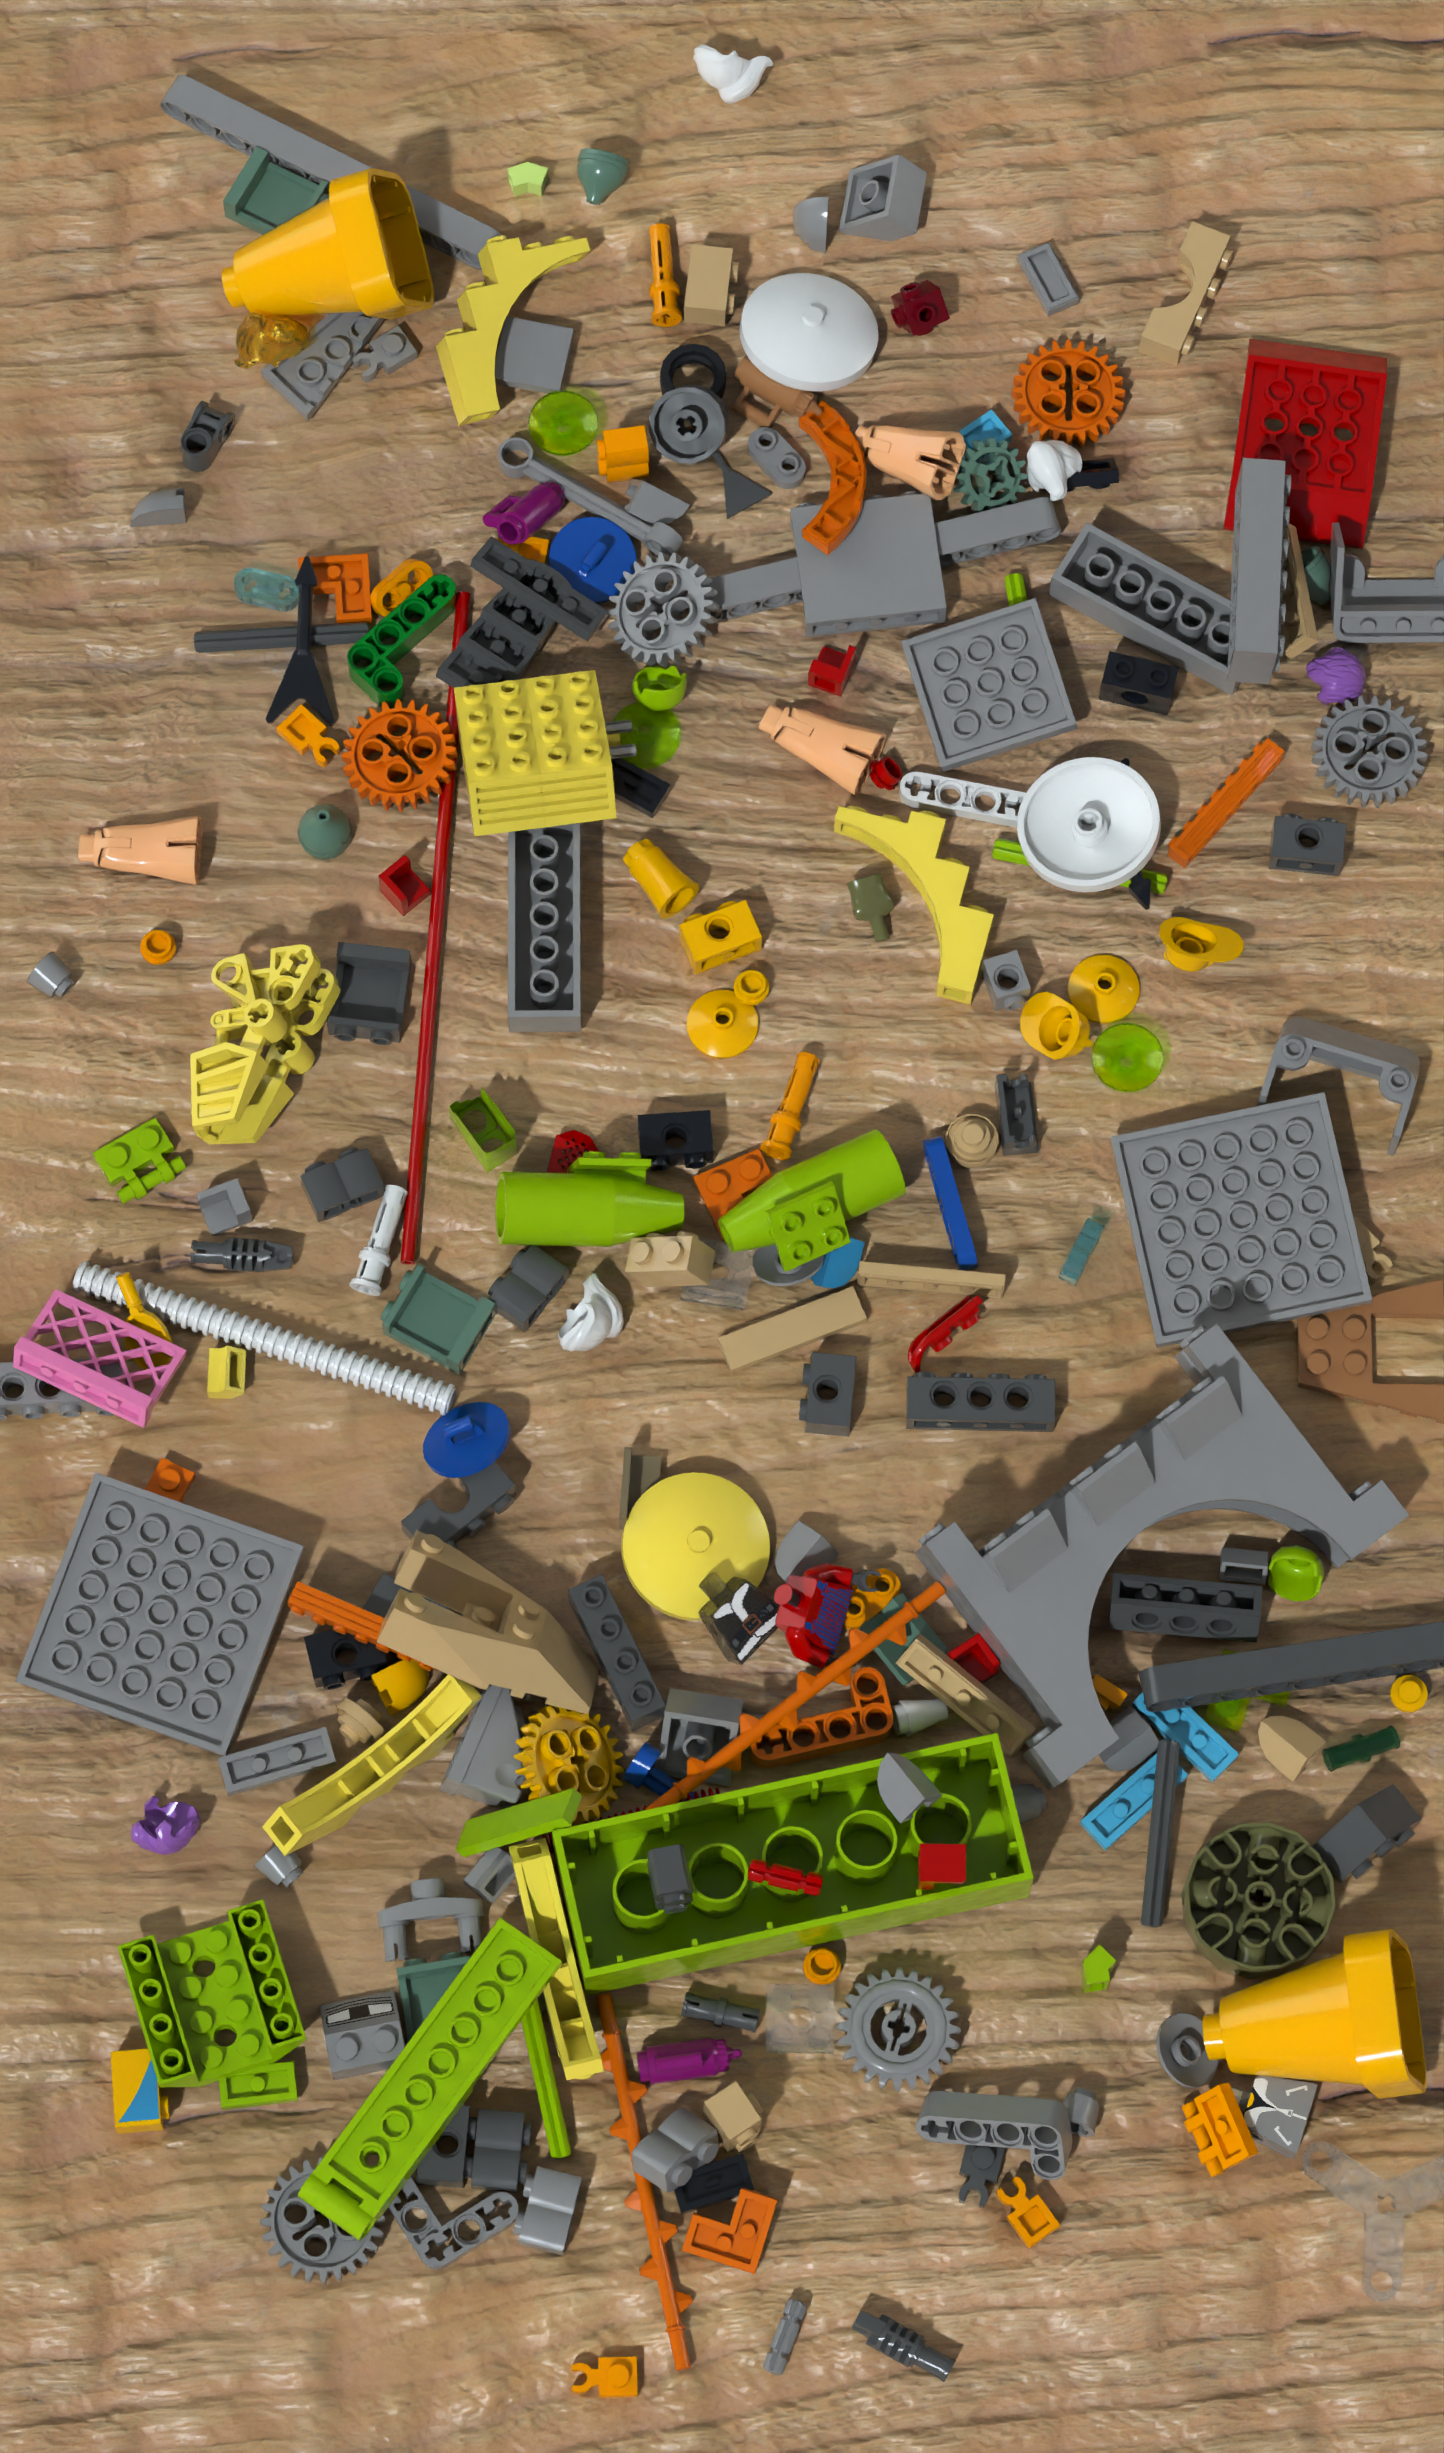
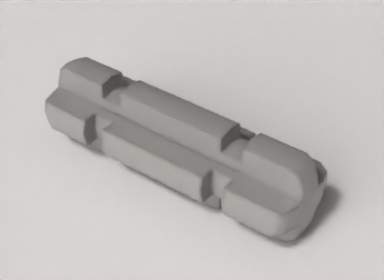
M794 2299L787 2301L783 2311L784 2319H780L770 2346L772 2351L767 2354L763 2364V2368L766 2371L775 2375L783 2373L787 2363L786 2355H790L800 2328L798 2323L803 2320L807 2309L804 2303Z

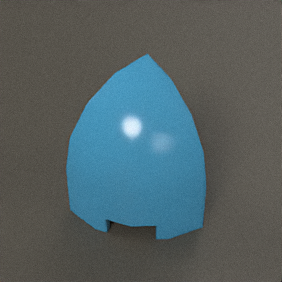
M850 1237L851 1243L825 1254L822 1267L811 1277L813 1283L824 1288H837L845 1285L857 1271L865 1242Z

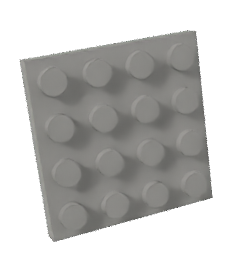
M1036 598L901 641L942 772L1078 729Z

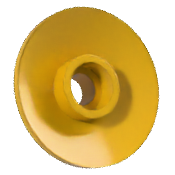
M1096 955L1083 960L1071 973L1068 983V996L1071 1004L1082 1012L1088 1020L1096 1023H1113L1125 1018L1135 1008L1140 993L1139 980L1132 967L1122 959L1111 955ZM1107 980L1111 983V987L1102 989L1098 982Z
M714 990L699 997L689 1010L687 1016L688 1036L693 1045L707 1056L719 1059L738 1056L753 1044L757 1036L759 1024L754 1006L740 1002L735 997L734 991ZM719 1015H726L729 1018V1022L720 1024L716 1021V1018Z

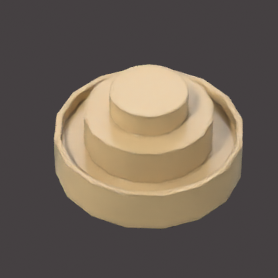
M965 1114L956 1118L949 1125L945 1137V1148L949 1157L957 1164L966 1168H978L987 1164L994 1158L999 1144L995 1125L988 1118L978 1114Z
M344 1697L336 1706V1710L340 1714L338 1722L341 1724L338 1731L353 1744H356L358 1740L366 1743L368 1740L375 1743L386 1734L383 1727L379 1724L382 1716L363 1699H359L355 1703Z

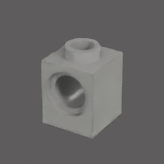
M1014 950L983 960L981 974L994 1010L997 1011L1005 1008L1006 1011H1012L1024 1006L1025 1002L1029 1000L1031 987L1018 951ZM1002 979H1011L1015 982L1016 986L1006 989L1001 987L998 982Z

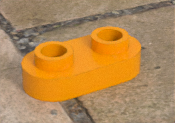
M407 559L373 589L370 596L373 611L380 616L386 617L433 576L431 567L417 559ZM411 571H414V578L409 582L408 575ZM388 593L389 600L386 604H383V597Z
M884 1568L876 1569L881 1576L868 1575L866 1578V1584L869 1588H876L875 1585L879 1581L886 1582L889 1585L887 1591L863 1592L856 1587V1584L852 1587L854 1590L850 1604H857L861 1610L858 1614H850L847 1611L843 1624L844 1629L850 1630L853 1627L859 1629L863 1623L880 1614L892 1598L900 1594L901 1583L894 1572Z

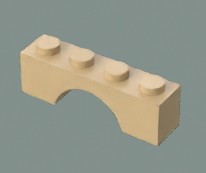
M1192 221L1180 247L1177 266L1188 277L1192 290L1184 300L1175 305L1153 308L1141 334L1138 352L1174 366L1178 365L1182 355H1189L1195 340L1191 333L1195 326L1199 328L1202 326L1208 308L1203 306L1207 297L1211 299L1215 297L1221 280L1216 278L1220 268L1226 270L1232 258L1233 251L1228 249L1230 235Z

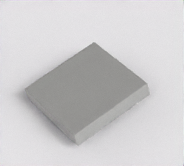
M507 316L504 321L495 360V383L560 396L574 329Z

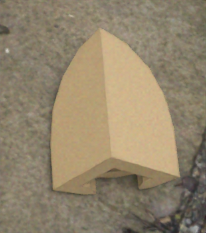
M1270 1716L1261 1720L1258 1730L1259 1743L1266 1758L1292 1782L1305 1771L1303 1768L1312 1756H1317L1326 1744V1741L1311 1728L1296 1719L1286 1716Z

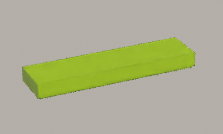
M571 1788L468 1819L455 1850L463 1857H467L552 1832L553 1830L572 1826L582 1795L575 1788Z

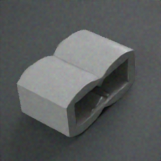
M680 2108L669 2115L658 2130L645 2136L631 2153L633 2171L669 2193L679 2186L685 2185L691 2178L693 2170L705 2163L711 2162L715 2158L719 2148L717 2129L685 2108Z
M537 2166L535 2175L528 2174L523 2191V2196L529 2198L526 2212L518 2211L513 2234L519 2235V2245L561 2256L564 2255L582 2185V2177Z

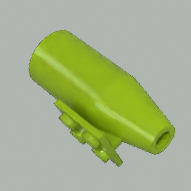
M873 1129L776 1173L719 1218L718 1225L728 1248L733 1253L776 1245L782 1268L787 1272L851 1243L845 1222L906 1194L905 1182L900 1166L888 1142L880 1131Z
M584 1152L583 1157H578L577 1160L567 1167V1173L500 1172L495 1203L497 1240L499 1245L610 1247L630 1242L631 1238L646 1237L648 1233H670L681 1230L683 1227V1194L646 1184V1170L651 1167V1159H641V1153L635 1152L620 1153L619 1158H605L604 1152Z

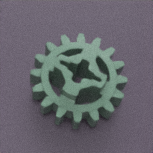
M985 438L984 443L981 440L972 441L973 450L970 448L965 449L963 455L965 458L961 461L960 470L956 476V480H959L960 484L953 489L954 492L965 494L960 502L965 505L972 503L971 511L973 512L1007 506L1006 502L1009 504L1018 503L1015 493H1025L1026 490L1023 486L1019 485L1020 480L1028 478V474L1020 473V468L1026 464L1025 460L1015 459L1019 450L1017 448L1007 450L1008 441L999 440L996 443L995 438ZM989 453V455H985L982 462H975L980 456ZM988 470H989V474H990L991 476H993V480H992V481H991V479H990L989 477L986 476ZM1001 489L1004 490V492L1000 496L990 500L991 497L995 496L997 491Z

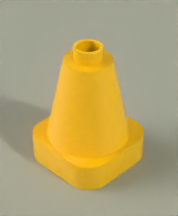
M369 168L332 179L329 184V198L237 249L234 253L233 266L223 268L222 284L231 306L235 309L246 306L254 317L363 312L370 317L392 320L431 309L434 303L432 278L409 191L397 173L376 168Z
M1393 1929L1348 1934L1344 1937V1952L1222 1997L1219 2013L1204 2015L1202 2020L1203 2039L1209 2060L1226 2059L1230 2071L1236 2074L1364 2085L1378 2099L1425 2093L1427 2089L1426 2061L1416 1979L1407 1943Z

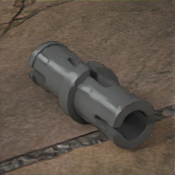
M686 1992L681 2016L714 2022V2026L719 2028L723 2024L756 2032L760 2014L759 2008L755 2009L727 2002L728 1998L724 1997L716 2000Z

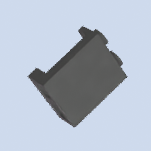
M338 942L336 978L341 991L330 1012V1016H328V1034L334 1035L336 1039L342 1041H354L355 1038L370 1039V1042L377 1045H390L391 1042L400 1043L411 969L410 950Z

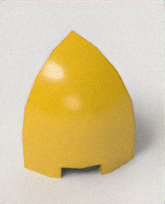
M401 1660L371 1675L373 1685L390 1716L411 1706L422 1697L426 1690L430 1671L418 1666V1662Z

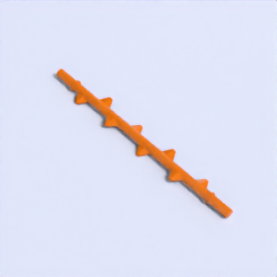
M936 1581L911 1602H905L902 1609L870 1634L854 1627L848 1631L850 1645L848 1651L816 1676L800 1671L797 1674V1690L762 1718L757 1719L742 1713L739 1716L740 1735L705 1762L693 1756L688 1758L687 1776L678 1783L674 1782L671 1789L647 1806L645 1810L675 1804L682 1798L685 1800L691 1791L722 1767L735 1772L741 1769V1752L777 1724L792 1731L797 1729V1709L832 1681L848 1686L851 1683V1667L886 1639L901 1646L907 1643L905 1624L913 1618L916 1620L919 1617L918 1614L946 1593L943 1586Z
M611 1993L596 1997L604 2031L602 2038H605L607 2050L600 2056L603 2069L613 2073L622 2115L609 2128L610 2135L627 2141L632 2162L631 2153L642 2140L635 2103L648 2091L646 2085L629 2080L620 2038L622 2031L618 2029ZM634 2171L637 2189L624 2200L625 2207L643 2213L652 2258L639 2268L640 2276L657 2281L667 2325L665 2333L669 2335L676 2371L687 2370L691 2368L683 2331L685 2330V2325H682L680 2314L693 2301L692 2296L674 2289L665 2244L678 2232L677 2226L659 2220L652 2183Z

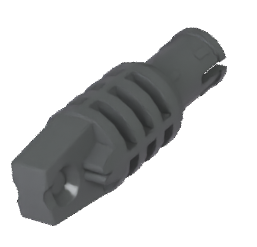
M229 1238L224 1243L192 1240L191 1244L193 1251L206 1252L191 1253V1264H223V1267L227 1268V1270L248 1272L292 1269L294 1251L292 1246L266 1240Z
M861 2310L853 2323L852 2329L868 2338L866 2345L903 2364L907 2368L909 2366L912 2368L916 2365L945 2382L956 2361L926 2345L927 2340L922 2335L915 2333L913 2330L906 2328L904 2325L883 2314L878 2319Z

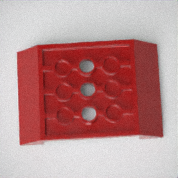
M1249 339L1245 381L1223 530L1233 531L1235 489L1243 458L1286 461L1285 474L1291 475L1290 495L1287 496L1286 506L1290 507L1289 524L1296 527L1298 540L1331 545L1332 523L1339 522L1344 546L1356 549L1363 548L1385 395L1387 358ZM1272 418L1278 419L1284 427L1279 431H1270L1266 428L1265 421ZM1310 423L1316 426L1318 433L1314 436H1305L1301 433L1299 427ZM1345 428L1352 433L1353 438L1348 441H1340L1336 438L1334 432L1337 429Z

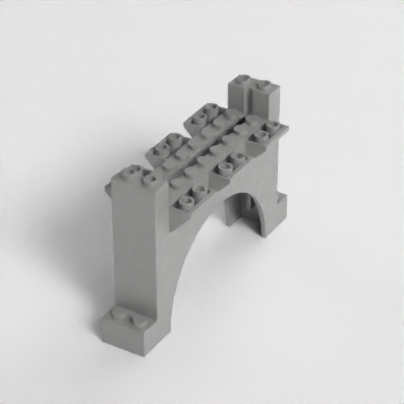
M1215 1324L1209 1330L1202 1325L1179 1343L1183 1350L1175 1356V1359L1196 1386L1129 1436L1125 1441L1110 1450L1096 1463L1081 1472L1062 1489L990 1541L979 1551L975 1549L956 1522H953L947 1528L941 1522L918 1540L922 1547L915 1552V1555L934 1580L943 1586L946 1591L945 1594L975 1634L979 1633L999 1660L1000 1667L1046 1726V1728L1040 1730L1025 1742L1029 1749L1021 1755L1048 1790L1064 1782L1120 1739L1110 1725L1099 1703L1093 1685L1088 1653L1089 1625L1093 1605L1107 1571L1121 1551L1141 1531L1164 1519L1188 1512L1214 1509L1242 1511L1271 1519L1294 1530L1311 1542L1327 1557L1335 1568H1338L1348 1559L1352 1560L1409 1516L1383 1480L1373 1486L1369 1481H1366L1347 1494L1218 1324Z

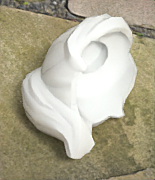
M701 44L694 49L693 60L696 62L702 79L710 86L716 88L721 99L728 104H733L749 97L758 87L766 67L773 66L771 59L766 56H757L747 60L739 57L736 51H732L729 55H723L718 50L705 44Z
M1048 440L1046 442L1034 441L1027 452L1028 465L1026 470L1031 487L1039 492V488L1046 489L1050 494V501L1063 499L1067 494V479L1075 474L1076 471L1081 472L1082 458L1079 451L1063 441Z
M596 1273L589 1275L583 1283L584 1298L574 1310L566 1309L567 1319L558 1333L563 1350L570 1352L587 1351L598 1346L605 1338H613L620 1335L624 1324L622 1306L617 1297L599 1281Z

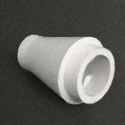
M940 1699L899 1700L897 1705L891 1706L893 1729L897 1735L905 1734L909 1737L929 1726L948 1719L947 1706Z

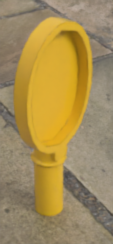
M124 1272L116 1276L127 1304L126 1308L129 1309L131 1314L125 1322L172 1343L170 1334L160 1318L144 1309L143 1300L139 1297L130 1273ZM131 1337L124 1338L127 1351L140 1348L136 1339ZM163 1352L150 1354L154 1367L167 1365L172 1359V1356ZM143 1356L133 1359L142 1369H148Z

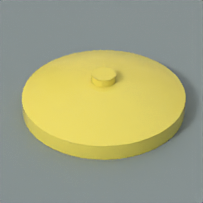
M691 1472L665 1478L641 1495L631 1509L624 1525L621 1552L624 1568L632 1586L648 1604L674 1618L688 1621H703L715 1619L714 1614L726 1602L731 1601L732 1596L745 1583L750 1585L744 1603L751 1597L762 1581L768 1566L770 1538L763 1514L754 1500L743 1489L731 1481L713 1474Z

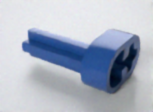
M647 1742L638 1751L623 1776L625 1781L637 1789L643 1785L658 1796H662L673 1787L674 1782H677L654 1767L662 1752ZM691 1791L689 1794L692 1800H694V1792Z

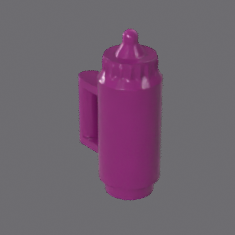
M546 482L535 486L523 497L508 495L483 516V522L488 527L497 528L499 536L506 543H523L559 513L565 502L564 491L558 484Z
M712 2038L645 2047L646 2051L636 2052L640 2082L650 2081V2085L716 2076L719 2072L728 2071L729 2063L733 2059L742 2056L740 2049H732L726 2046L724 2039L714 2040Z

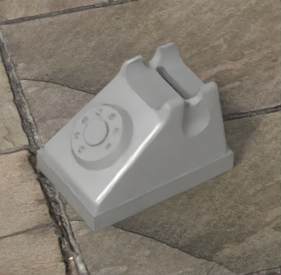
M490 1684L487 1690L482 1689L480 1693L482 1698L473 1709L468 1721L469 1723L463 1732L439 1787L440 1791L451 1796L453 1794L461 1795L501 1809L511 1807L514 1803L518 1802L522 1791L516 1785H521L524 1782L525 1775H519L515 1772L518 1768L523 1767L522 1762L514 1758L515 1754L523 1752V1749L515 1742L517 1739L525 1737L520 1729L525 1724L519 1706L514 1704L513 1696H509L511 1689Z

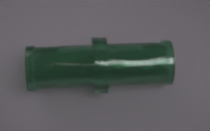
M1390 1725L1387 1728L1364 1736L1358 1733L1353 1735L1350 1741L1330 1748L1322 1749V1756L1327 1769L1332 1772L1335 1769L1358 1761L1364 1764L1369 1762L1372 1756L1392 1749L1400 1748V1740L1396 1729Z

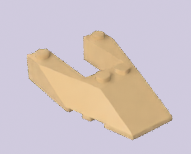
M416 1530L399 1563L394 1580L395 1584L413 1592L410 1593L401 1588L399 1589L382 1621L377 1643L480 1689L487 1690L489 1684L511 1689L509 1696L523 1699L525 1693L546 1698L545 1704L588 1714L600 1668L545 1608L453 1546L443 1542L439 1537ZM424 1597H426V1598H428V1599H430V1600H433V1601H435V1602H437V1603H439V1604H442V1605H444V1606H446V1607H448V1608H450V1609H453V1610H455V1611L461 1613V1615H459V1614H457V1613H454V1612H452V1611H450V1610H448V1609H445V1608H443V1607H441V1606H439V1605H437V1604H434V1603H432V1602L426 1600Z

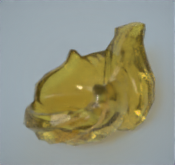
M249 313L237 328L236 346L239 358L235 360V365L248 369L259 361L277 367L280 361L293 358L307 348L310 343V332L302 323L287 315H269L264 317L260 313Z

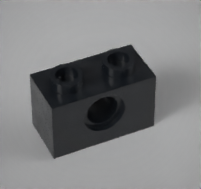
M1109 651L1101 682L1099 700L1168 715L1179 667Z
M710 1110L638 1115L639 1149L641 1159H651L649 1170L664 1171L669 1169L670 1166L685 1165L686 1168L697 1169L705 1167L707 1163H713ZM672 1137H680L685 1141V1144L679 1148H672L666 1142Z
M330 1630L304 1637L315 1687L323 1686L324 1690L340 1688L346 1684L345 1681L360 1678V1681L372 1680L371 1675L388 1667L385 1652L377 1649L376 1645L371 1642L364 1644L357 1641L354 1635L347 1632L346 1635ZM345 1650H351L357 1654L356 1660L351 1664H342L338 1662L337 1657Z

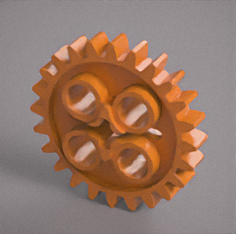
M1070 339L1066 340L1065 348H1060L1056 341H1052L1051 351L1048 352L1041 345L1038 350L1039 357L1029 353L1027 356L1028 365L1020 363L1018 370L1020 375H1015L1013 381L1015 388H1012V399L1016 400L1014 401L1013 410L1014 412H1021L1019 414L1020 424L1030 422L1028 434L1039 430V441H1044L1049 436L1052 437V440H1064L1065 443L1071 445L1072 440H1077L1082 448L1085 445L1086 437H1089L1096 443L1098 442V431L1108 435L1110 430L1109 423L1114 425L1118 423L1119 415L1117 413H1122L1124 403L1121 400H1124L1125 389L1120 388L1123 385V376H1115L1118 370L1117 364L1107 366L1108 354L1100 358L1096 356L1097 346H1094L1087 352L1084 350V341H1081L1077 348H1072ZM1066 367L1071 368V421L1065 419L1066 392L1064 389ZM1045 375H1054L1058 380L1047 381L1043 377ZM1081 375H1088L1093 380L1085 382L1080 380L1078 377ZM1047 406H1053L1057 408L1059 411L1056 413H1049L1045 411L1043 408ZM1084 406L1089 407L1093 410V412L1082 413L1081 411H1079V408Z
M397 699L395 708L392 709L384 701L382 702V712L379 713L370 707L369 713L371 718L367 720L364 717L358 716L360 729L349 727L348 730L353 739L343 740L344 747L348 750V752L341 754L343 762L347 764L343 767L346 777H350L348 781L351 788H358L357 792L361 799L369 795V801L373 807L382 800L385 811L389 810L392 803H396L399 812H402L405 802H410L415 810L417 809V799L422 798L428 804L431 803L428 793L433 791L441 795L442 791L439 782L450 784L451 780L446 771H456L455 763L451 759L458 757L456 748L452 747L456 744L453 734H448L451 731L448 722L441 723L442 718L439 712H435L430 716V709L427 704L417 711L415 700H411L408 707L403 708L400 699ZM399 728L407 729L406 733L402 736L392 735ZM378 736L384 737V738L388 741L389 745H390V746L395 750V752L398 753L399 755L393 756V753H392V751H391V748H390L387 744H385L383 741L377 739V737H378ZM423 750L432 751L431 755L426 758L417 757ZM372 753H382L378 760H367ZM406 754L409 764L421 771L422 774L417 775L401 756ZM397 775H407L403 782H392L393 778Z

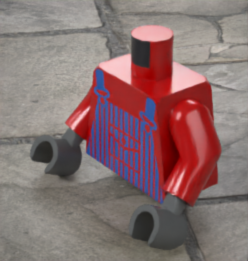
M822 1563L806 1569L802 1576L791 1575L788 1577L786 1584H782L776 1589L774 1600L780 1605L775 1623L785 1634L791 1653L796 1658L820 1669L834 1662L836 1659L829 1657V1655L834 1656L850 1604L854 1589L849 1586L853 1583L863 1592L878 1591L879 1589L869 1588L866 1584L868 1575L881 1576L878 1571L861 1570L855 1573L853 1568Z

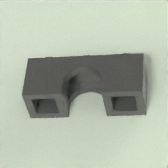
M494 1461L480 1472L459 1478V1485L469 1496V1501L462 1510L454 1513L444 1512L429 1498L401 1521L402 1531L410 1540H412L416 1530L425 1534H432L457 1549L456 1543L466 1535L473 1537L486 1525L484 1520L494 1512L497 1514L503 1513L514 1503L515 1499L513 1497L516 1495L515 1484Z

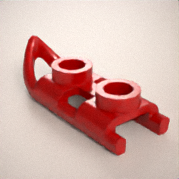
M968 1295L912 1341L908 1350V1361L915 1373L921 1371V1359L927 1347H932L935 1353L941 1351L953 1341L950 1336L953 1330L958 1326L966 1330L981 1319L978 1314L980 1311L978 1306L983 1301L978 1295L974 1298Z

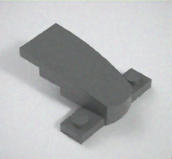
M491 536L473 557L470 567L503 587V589L482 609L480 617L462 635L458 646L438 668L436 677L453 688L522 679L549 637L556 622L588 642L606 620L609 611L571 588L572 585L554 568L542 562L526 559Z

